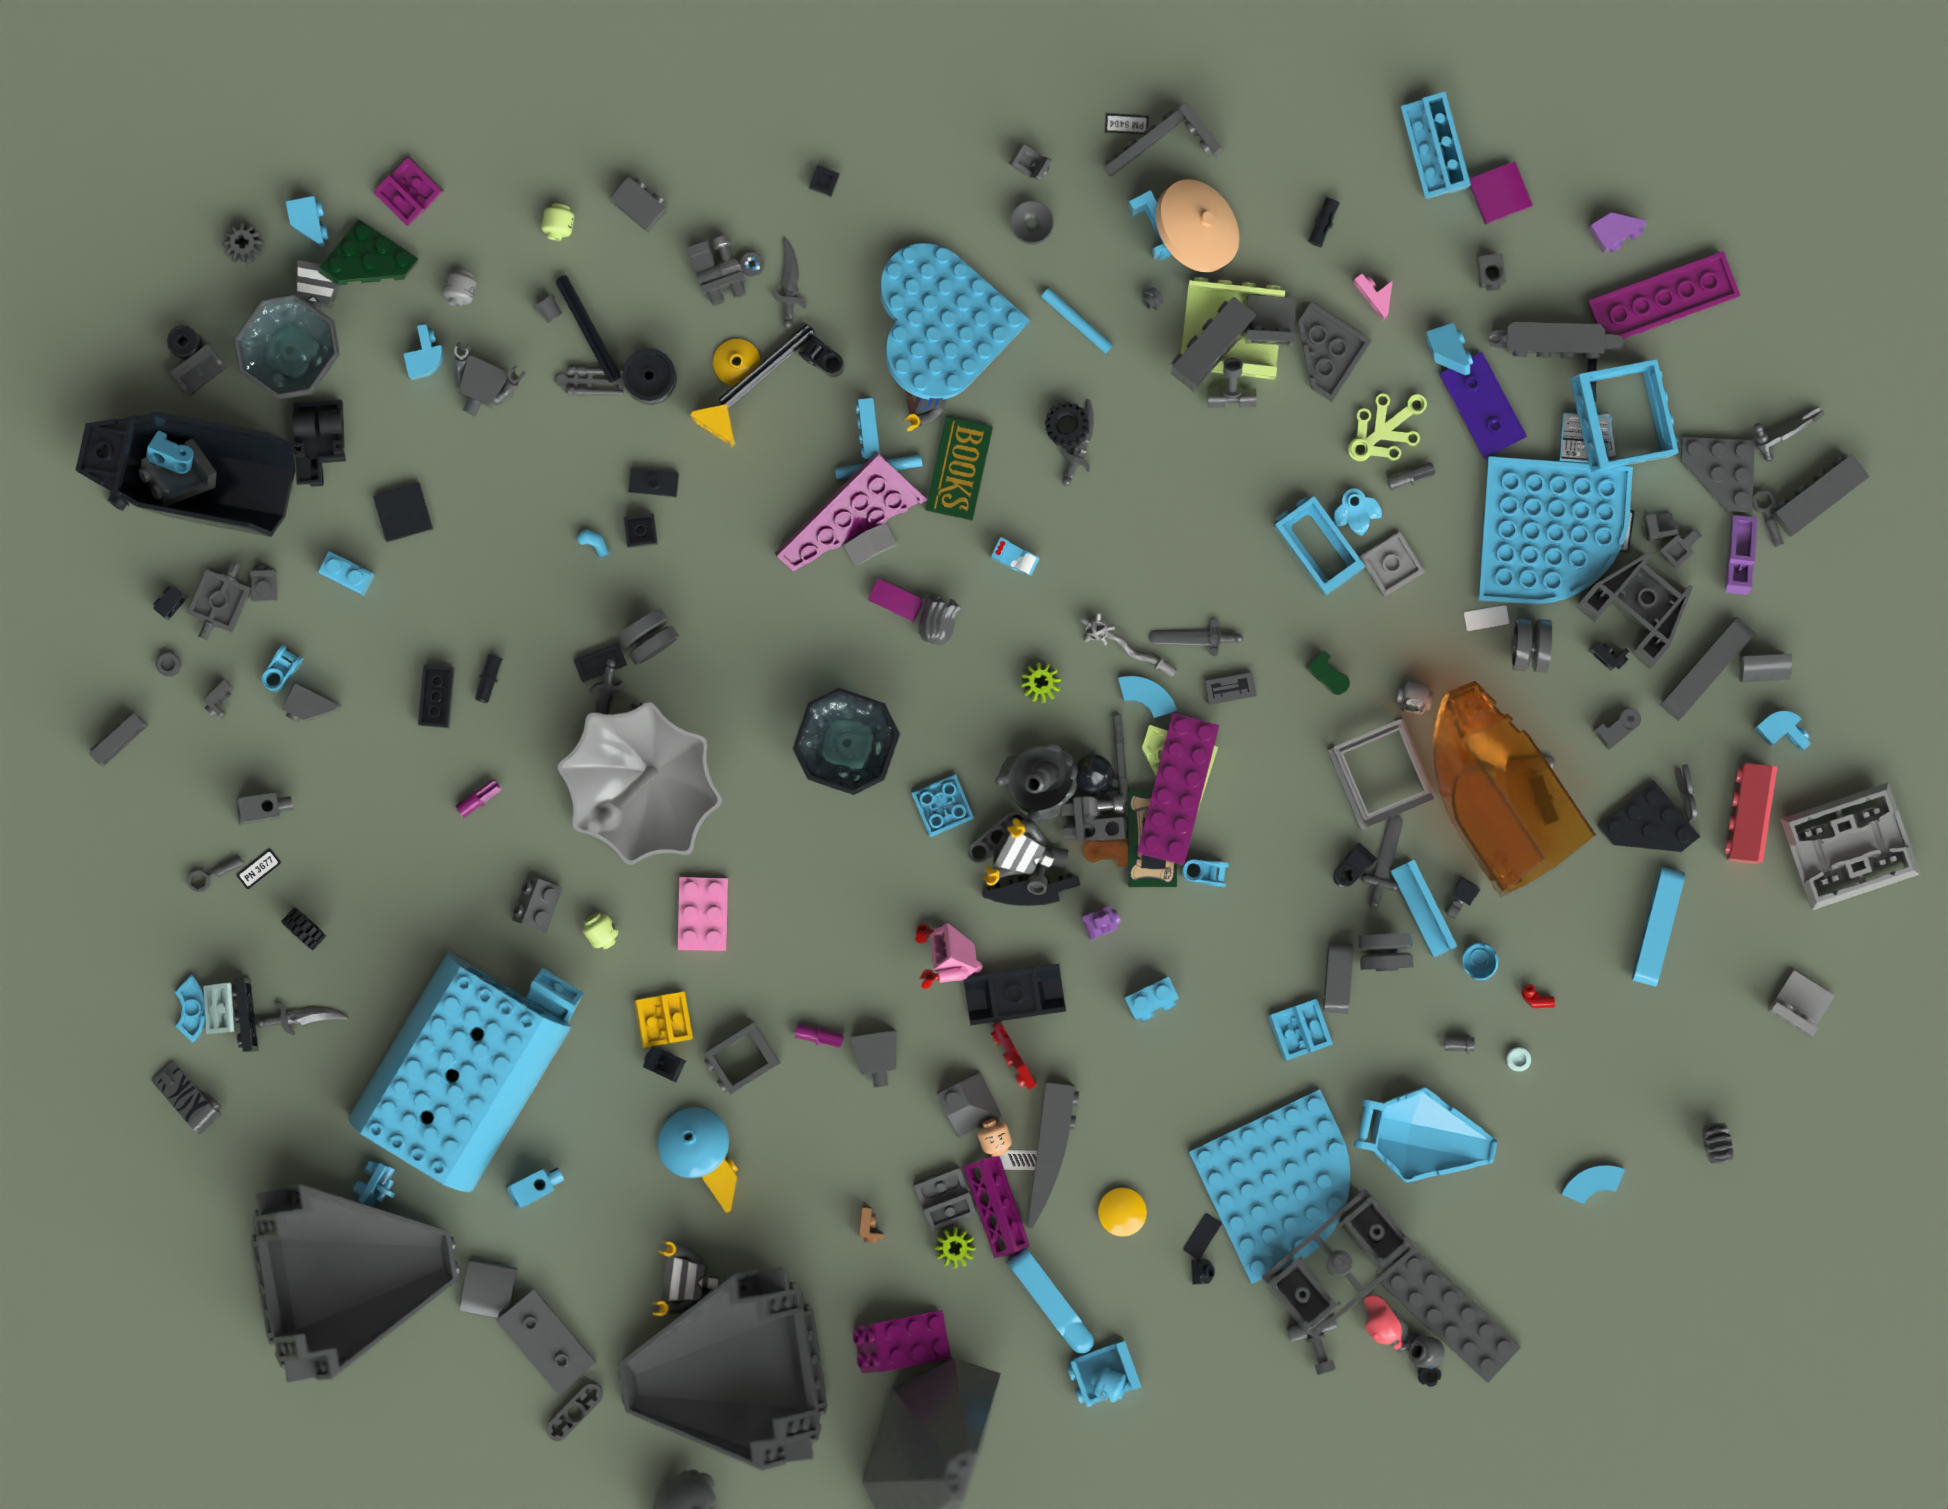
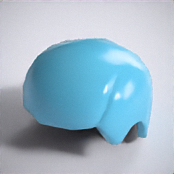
M1477 942L1466 948L1462 956L1464 971L1474 980H1487L1495 974L1499 965V958L1495 949L1489 944Z

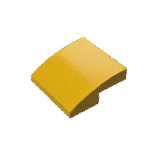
M685 991L634 1001L642 1048L693 1039Z

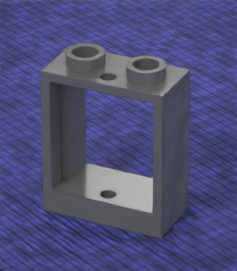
M755 1022L706 1052L707 1058L704 1060L710 1072L716 1071L720 1077L717 1083L724 1093L729 1091L730 1095L780 1064V1061ZM749 1033L768 1064L737 1084L732 1085L714 1055Z

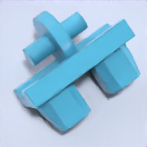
M369 1161L364 1172L371 1176L370 1181L366 1184L359 1180L352 1190L359 1197L358 1201L374 1207L377 1200L382 1203L386 1195L393 1198L395 1193L390 1188L394 1181L390 1178L395 1169L383 1163L378 1164Z

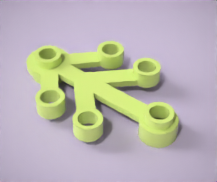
M1379 394L1375 399L1377 406L1375 431L1367 438V422L1371 419V412L1366 408L1360 409L1356 415L1358 420L1357 438L1353 439L1348 446L1350 457L1355 461H1365L1371 455L1387 457L1390 461H1397L1401 456L1400 448L1397 446H1391L1390 448L1373 446L1379 440L1404 442L1409 446H1416L1420 441V435L1417 432L1404 433L1392 430L1412 414L1418 415L1424 412L1427 407V401L1422 395L1416 394L1411 396L1407 402V407L1385 423L1390 398L1387 394ZM1385 397L1387 404L1380 405L1378 399ZM1414 401L1420 402L1421 408L1414 409L1412 403ZM1361 412H1366L1368 414V419H1360L1359 414ZM1415 435L1417 441L1415 443L1409 442L1408 436ZM1356 446H1363L1364 453L1358 454L1355 450ZM1390 450H1397L1398 456L1392 458L1389 455Z

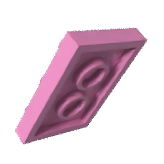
M679 877L678 950H727L728 878Z

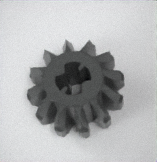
M245 223L240 224V230L235 225L231 226L234 233L225 232L224 235L230 240L222 242L224 247H229L225 254L227 256L233 254V262H237L240 258L241 263L246 264L247 257L254 262L255 257L253 254H262V251L257 247L264 246V242L258 240L262 236L261 232L254 233L255 227L253 225H250L246 230ZM245 238L249 244L248 246L245 244L246 248L242 249L238 243H242L241 239Z
M1712 1123L1704 1126L1702 1135L1708 1161L1720 1164L1732 1160L1733 1144L1728 1126L1725 1123Z

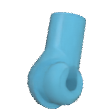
M584 529L577 535L578 543L594 546L599 558L610 554L601 534Z

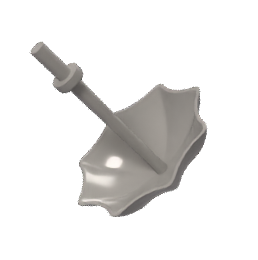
M650 702L622 714H588L580 741L574 750L559 762L557 767L571 794L574 829L602 840L614 849L628 865L635 864L645 857L660 853L690 854L701 824L722 803V798L714 787L709 775L706 759V739L701 735L693 734L677 727L665 718L659 709Z

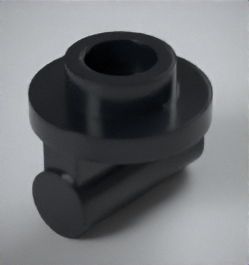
M1191 1260L1192 1284H1209L1215 1275L1214 1266L1209 1260Z

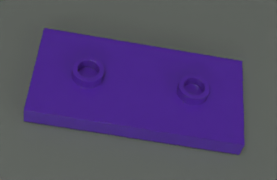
M1483 352L1472 357L1473 364L1470 365V374L1464 375L1448 369L1440 373L1439 376L1483 459H1486L1521 441L1527 435Z

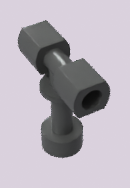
M1229 358L1224 361L1223 373L1228 377V384L1224 385L1223 389H1208V408H1225V403H1239V407H1256V388L1242 389L1237 384V377L1241 376L1243 371L1241 360Z
M1052 847L1051 851L1046 850L1054 853V860L1051 866L1065 868L1069 850ZM1038 863L1035 867V874L1029 877L1027 884L1028 891L1036 895L1046 892L1048 881L1044 877L1046 869L1050 868Z
M1332 1313L1328 1317H1326L1321 1323H1319L1315 1328H1313V1330L1316 1331L1326 1321H1328L1332 1316H1334V1314ZM1336 1320L1315 1338L1306 1334L1299 1325L1287 1328L1291 1343L1306 1339L1307 1343L1312 1342L1319 1362L1318 1365H1315L1317 1375L1336 1370L1334 1361H1328L1321 1338L1325 1337L1324 1332L1338 1328Z

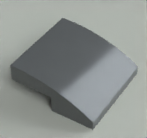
M959 1165L913 1183L931 1231L977 1214Z
M469 1259L460 1311L499 1318L510 1308L517 1268Z

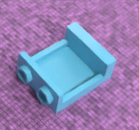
M1150 190L1130 200L1128 210L1132 217L1144 211L1146 212L1162 243L1153 248L1152 257L1153 259L1159 257L1160 260H1164L1172 254L1163 243L1158 232L1155 216L1157 202Z
M542 968L533 980L526 998L566 1023H569L584 992Z
M1125 1340L1070 1360L1071 1366L1067 1367L1071 1380L1077 1379L1080 1387L1076 1389L1080 1404L1085 1402L1087 1407L1105 1400L1094 1394L1095 1386L1091 1384V1381L1096 1371L1101 1372L1107 1366L1126 1375V1381L1129 1382L1126 1392L1142 1387Z

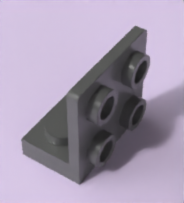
M1249 295L1247 307L1256 314L1254 324L1246 332L1245 343L1293 346L1295 343L1296 299L1294 297Z

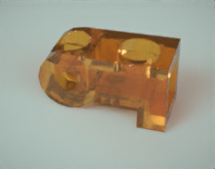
M1093 841L1084 847V857L1090 863H1098L1101 860H1118V867H1128V842Z

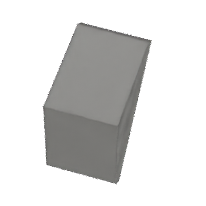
M884 523L861 533L845 544L844 548L856 567L897 545V542L887 524Z

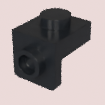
M652 1046L645 1056L643 1068L673 1082H677L686 1060L661 1048Z

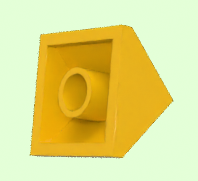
M726 404L696 410L691 413L690 416L693 422L731 447L735 445L729 410Z

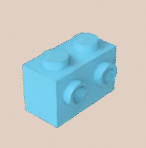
M1169 977L1124 999L1134 1020L1140 1018L1141 1022L1155 1016L1153 1011L1161 1007L1164 1012L1176 1006L1175 1000L1179 999Z

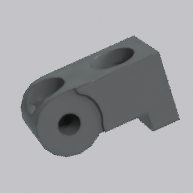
M1626 709L1619 714L1617 721L1607 728L1603 723L1593 732L1609 750L1640 725L1641 715L1635 709Z

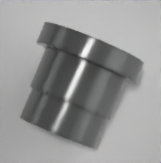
M553 294L533 307L535 311H539L547 323L562 314L554 300L555 296Z

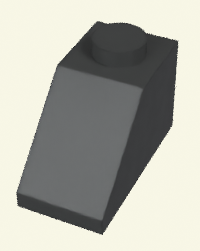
M295 683L282 709L287 711L286 717L299 723L300 719L309 721L337 712L341 706Z

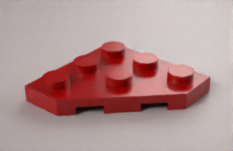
M999 1022L992 1026L994 1031L991 1032V1035L997 1046L1002 1043L1006 1050L1002 1055L1008 1066H1015L1018 1073L1014 1076L1020 1087L1026 1086L1027 1090H1030L1037 1086L1002 1023Z

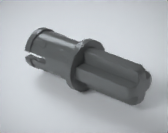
M1428 462L1413 468L1406 467V470L1387 475L1386 478L1392 491L1408 484L1415 485L1416 481L1434 476L1435 469L1433 464Z

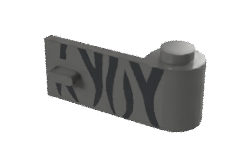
M174 1061L152 1080L154 1085L199 1135L221 1116L219 1110L222 1107L214 1098L208 1100Z

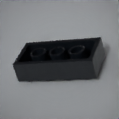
M423 665L419 726L450 729L455 668Z

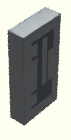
M1252 672L1204 681L1209 705L1257 696Z

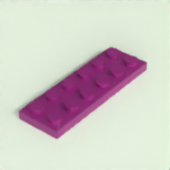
M1723 251L1588 301V305L1595 323L1602 325L1606 331L1605 334L1620 335L1624 340L1739 298L1740 293Z
M1172 713L1137 854L1184 866L1219 725Z

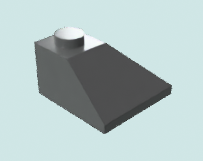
M981 1072L937 1094L958 1137L982 1126V1123L987 1120L1002 1116Z

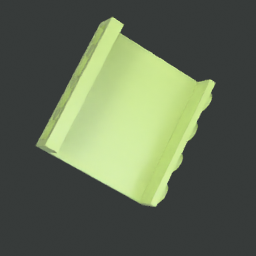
M1195 277L1194 281L1189 280L1181 354L1183 355L1188 349L1187 344L1195 335L1197 337L1201 335L1204 324L1210 318L1215 319L1219 314L1217 312L1219 307L1225 301L1230 302L1235 297L1247 307L1249 295L1284 297L1285 291L1280 290V286L1266 285L1265 289L1256 288V284L1247 282L1242 283V286L1232 285V281L1218 280V283L1208 282L1209 279ZM1245 333L1211 371V373L1224 374V361L1229 358H1237L1243 363L1241 376L1275 379L1279 345L1245 343Z

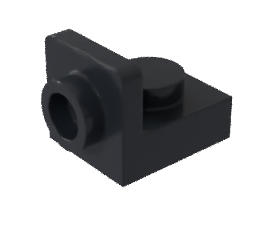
M1598 642L1589 652L1611 671L1615 667L1619 670L1628 661L1626 655L1630 651L1625 648L1615 658L1613 656L1615 652L1605 643L1601 645Z

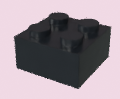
M654 513L624 517L628 548L658 545Z
M173 585L167 587L163 592L164 596L161 599L158 598L153 604V609L168 621L188 598Z

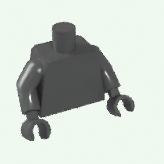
M460 342L457 343L454 349L456 356L453 372L455 386L459 389V393L468 398L463 408L464 412L476 416L481 404L492 408L493 405H500L513 396L519 381L526 374L525 371L517 376L515 374L517 366H514L507 372L472 355H469L467 358L471 346L468 344L466 351H462L459 348Z

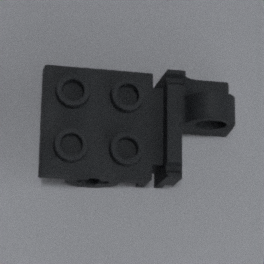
M342 400L294 403L292 423L295 437L294 447L296 449L294 453L296 457L297 485L324 486L322 463L346 461V455L343 450L345 448Z

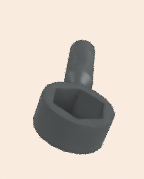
M1759 491L1753 496V508L1757 512L1765 513L1767 518L1766 525L1774 546L1783 545L1784 543L1776 521L1769 512L1774 506V497L1768 491ZM1759 495L1768 496L1770 505L1766 509L1758 507L1755 499Z
M239 856L216 867L210 874L200 870L193 871L188 877V886L195 892H203L210 886V878L214 876L220 877L243 866V861ZM200 873L206 877L204 887L197 889L192 885L193 876Z

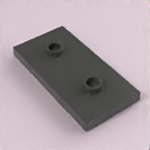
M534 1288L496 1319L498 1324L558 1394L596 1364V1361Z

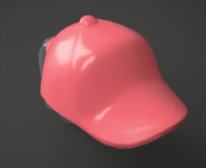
M1370 1295L1364 1298V1305L1369 1315L1365 1323V1329L1370 1337L1380 1344H1391L1399 1353L1409 1351L1412 1341L1421 1335L1418 1333L1408 1334L1406 1323L1398 1318L1397 1313L1390 1309L1382 1297Z

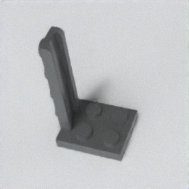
M1185 102L1176 112L1172 109L1162 117L1164 121L1157 127L1155 124L1148 127L1143 132L1145 136L1139 141H1136V139L1130 141L1124 147L1126 151L1121 155L1117 156V154H1114L1106 160L1105 164L1107 166L1103 169L1109 176H1114L1186 119L1188 121L1184 124L1194 137L1196 135L1201 137L1202 140L1199 143L1208 155L1213 153L1217 158L1224 151L1192 108Z

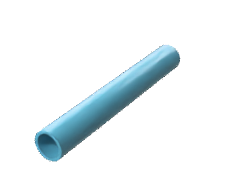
M1050 288L1042 294L1041 297L1105 354L1113 347L1111 342Z
M920 454L887 460L896 470L922 466ZM864 464L835 468L837 480L851 478Z

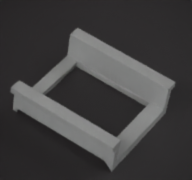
M1404 719L1389 723L1327 750L1361 830L1437 799ZM1398 731L1423 791L1368 814L1343 753Z

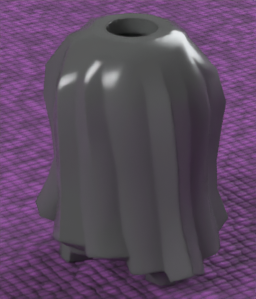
M927 594L921 598L922 615L918 632L923 641L942 645L952 636L956 615L962 608L953 599H950L949 604L942 601V596L936 595L933 598L930 594Z

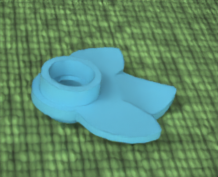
M1350 488L1344 492L1342 503L1334 512V521L1337 527L1348 523L1350 528L1359 535H1363L1367 531L1370 519L1382 517L1381 507L1378 502L1373 498L1365 497L1364 493L1357 488ZM1354 496L1358 497V502L1352 505L1350 499Z

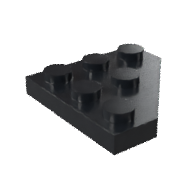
M1655 781L1651 782L1598 826L1613 846L1683 852L1700 838V835Z

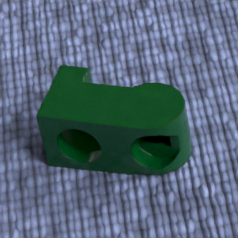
M1324 650L1306 670L1331 693L1341 695L1350 686L1349 678L1343 673H1338L1327 662L1331 656Z

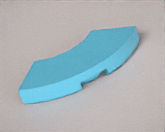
M1138 676L1118 678L1124 702L1136 701L1144 704L1151 711L1154 718L1177 712L1176 705L1171 696L1157 683Z
M191 974L175 991L182 1007L180 1019L175 1027L194 1043L205 1025L204 991L198 980Z
M1609 1165L1588 1168L1576 1174L1566 1184L1561 1195L1584 1204L1588 1197L1597 1191L1610 1190L1616 1192L1625 1169Z

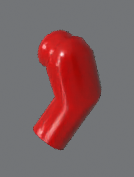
M1526 984L1521 991L1522 997L1530 1007H1555L1554 996H1541L1532 984Z

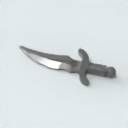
M277 1002L275 1005L281 1010V1015L265 1017L264 1019L259 1018L256 1021V1025L259 1028L282 1025L288 1034L295 1035V1032L289 1028V1024L297 1023L304 1025L320 1020L347 1019L348 1017L336 1010L320 1007H309L303 1010L294 1009L291 1012H287L284 1005Z

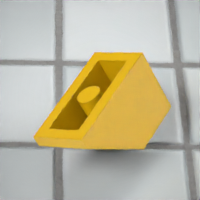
M724 1158L723 1162L714 1171L702 1176L726 1213L732 1210L738 1179L735 1172L739 1170L731 1158L728 1160Z

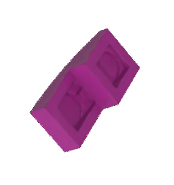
M879 578L868 598L869 602L912 622L915 621L922 606L920 598Z

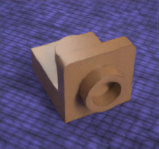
M862 1207L859 1237H864V1242L878 1243V1239H883L884 1234L870 1232V1228H875L876 1214L872 1213V1208Z

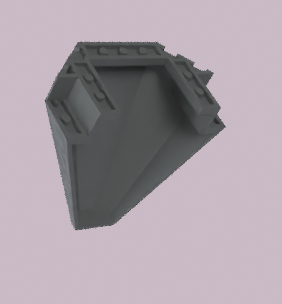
M300 1184L256 1194L258 1209L254 1211L253 1220L256 1234H253L251 1237V1245L266 1335L270 1345L275 1344V1356L280 1367L285 1368L288 1384L311 1379L326 1380L334 1378L458 1281L459 1265L453 1253L455 1251V1241L449 1231Z
M786 1269L753 1270L734 1274L618 1363V1377L621 1381L622 1403L625 1407V1412L762 1471L785 1465L787 1462L811 1460L814 1455L812 1444L818 1441L822 1427L819 1420L820 1416L826 1413L827 1400L814 1310L810 1304L803 1302L801 1299L803 1294L795 1282H789Z
M950 1358L893 1387L862 1481L875 1509H960L979 1453L1001 1373L956 1358Z

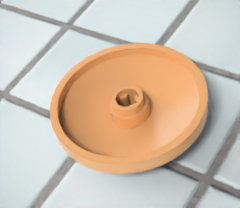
M1180 180L1162 192L1156 205V224L1160 237L1170 253L1185 266L1200 272H1213L1228 264L1238 250L1239 228L1235 215L1226 200L1212 187L1196 180Z

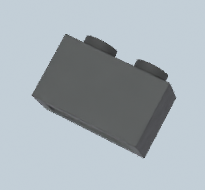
M628 176L610 197V200L645 231L649 232L667 211L665 206H663L665 201L656 193L651 196L645 191L647 186L638 178H635L633 181Z

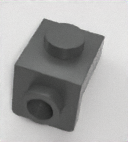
M1020 143L1008 164L1030 179L1040 180L1048 173L1051 159L1041 156L1027 145Z

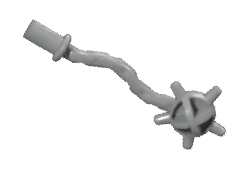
M1097 612L1096 618L1090 621L1085 618L1081 619V622L1086 625L1087 636L1084 638L1085 642L1091 639L1101 640L1104 645H1107L1108 641L1106 638L1114 640L1123 647L1130 657L1140 661L1151 662L1155 665V670L1160 669L1171 677L1175 674L1177 669L1163 661V657L1158 659L1155 656L1137 653L1120 635L1110 632V630L1115 629V625H1108L1101 619L1100 612Z

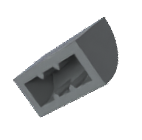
M1792 654L1743 656L1739 658L1741 682L1789 680L1791 678Z

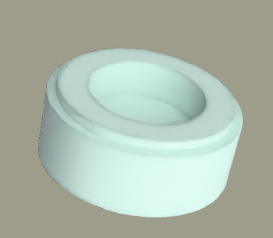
M1515 1047L1508 1052L1506 1062L1510 1069L1524 1071L1531 1063V1056L1526 1049Z

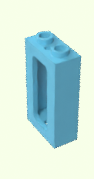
M1306 496L1295 504L1296 510L1291 513L1285 511L1276 518L1278 523L1274 525V528L1322 594L1326 596L1364 569L1365 565L1315 496L1311 499H1308ZM1306 515L1312 517L1346 564V569L1332 579L1326 578L1291 529L1293 524Z

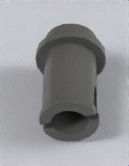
M1445 1035V1051H1466V1054L1474 1052L1475 1038L1470 1037V1035H1467V1037Z

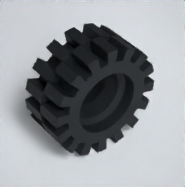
M1065 402L1066 404L1064 405L1058 403V407L1055 408L1053 406L1051 413L1046 415L1045 429L1049 438L1054 444H1059L1062 448L1066 446L1074 448L1073 445L1075 444L1077 446L1081 445L1080 441H1085L1087 438L1086 434H1089L1090 422L1084 409L1076 403H1073V405L1070 402ZM1072 417L1076 420L1077 425L1073 432L1066 434L1059 430L1058 424L1062 418Z
M296 907L281 921L293 935L311 950H314L326 937L323 931Z

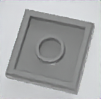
M1401 531L1359 556L1383 597L1425 573L1424 568Z

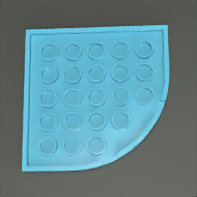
M1488 457L1478 601L1535 605L1547 604L1572 597L1596 582L1612 565L1626 537L1630 517L1633 467L1621 466L1591 472L1590 465L1587 463Z
M1320 1089L1189 1151L1251 1284L1263 1279L1262 1276L1333 1217L1347 1203L1350 1189L1349 1156L1342 1134ZM1341 1216L1319 1234L1324 1242L1334 1231ZM1313 1239L1274 1273L1290 1266L1291 1263L1301 1256L1304 1259L1320 1246Z

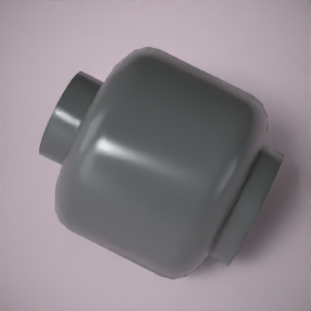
M1419 1336L1412 1341L1408 1354L1411 1362L1417 1367L1433 1369L1442 1363L1445 1350L1442 1342L1437 1338Z

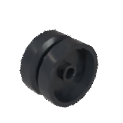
M645 348L638 350L628 357L623 366L622 378L625 388L633 399L642 404L655 405L662 403L672 395L676 387L677 375L674 365L665 353L657 349ZM650 372L654 377L651 380H647L645 374Z

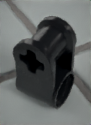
M812 335L807 347L803 352L800 351L798 355L830 377L840 376L844 371L842 357L819 338ZM832 359L839 361V367L836 370H829L827 368V363Z
M1359 842L1333 874L1334 882L1342 888L1351 886L1374 864L1377 858ZM1346 871H1349L1350 874L1348 877L1350 881L1345 880L1343 882L1340 879L1342 877V874L1340 872L1344 873Z

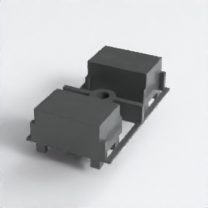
M1364 1189L1266 1272L1262 1278L1269 1291L1304 1332L1315 1338L1362 1297L1364 1298L1368 1292L1417 1252L1418 1249L1381 1208L1377 1200ZM1363 1197L1366 1201L1338 1224V1228H1344L1378 1268L1376 1272L1382 1271L1406 1249L1409 1250L1408 1253L1366 1288L1350 1272L1352 1258L1349 1253L1343 1250L1333 1252L1319 1236L1321 1232ZM1313 1239L1329 1257L1327 1262L1329 1273L1337 1278L1345 1276L1359 1292L1354 1299L1316 1331L1313 1328L1335 1311L1341 1302L1336 1303L1307 1271L1301 1262L1302 1256L1291 1263L1276 1278L1269 1279L1275 1271Z

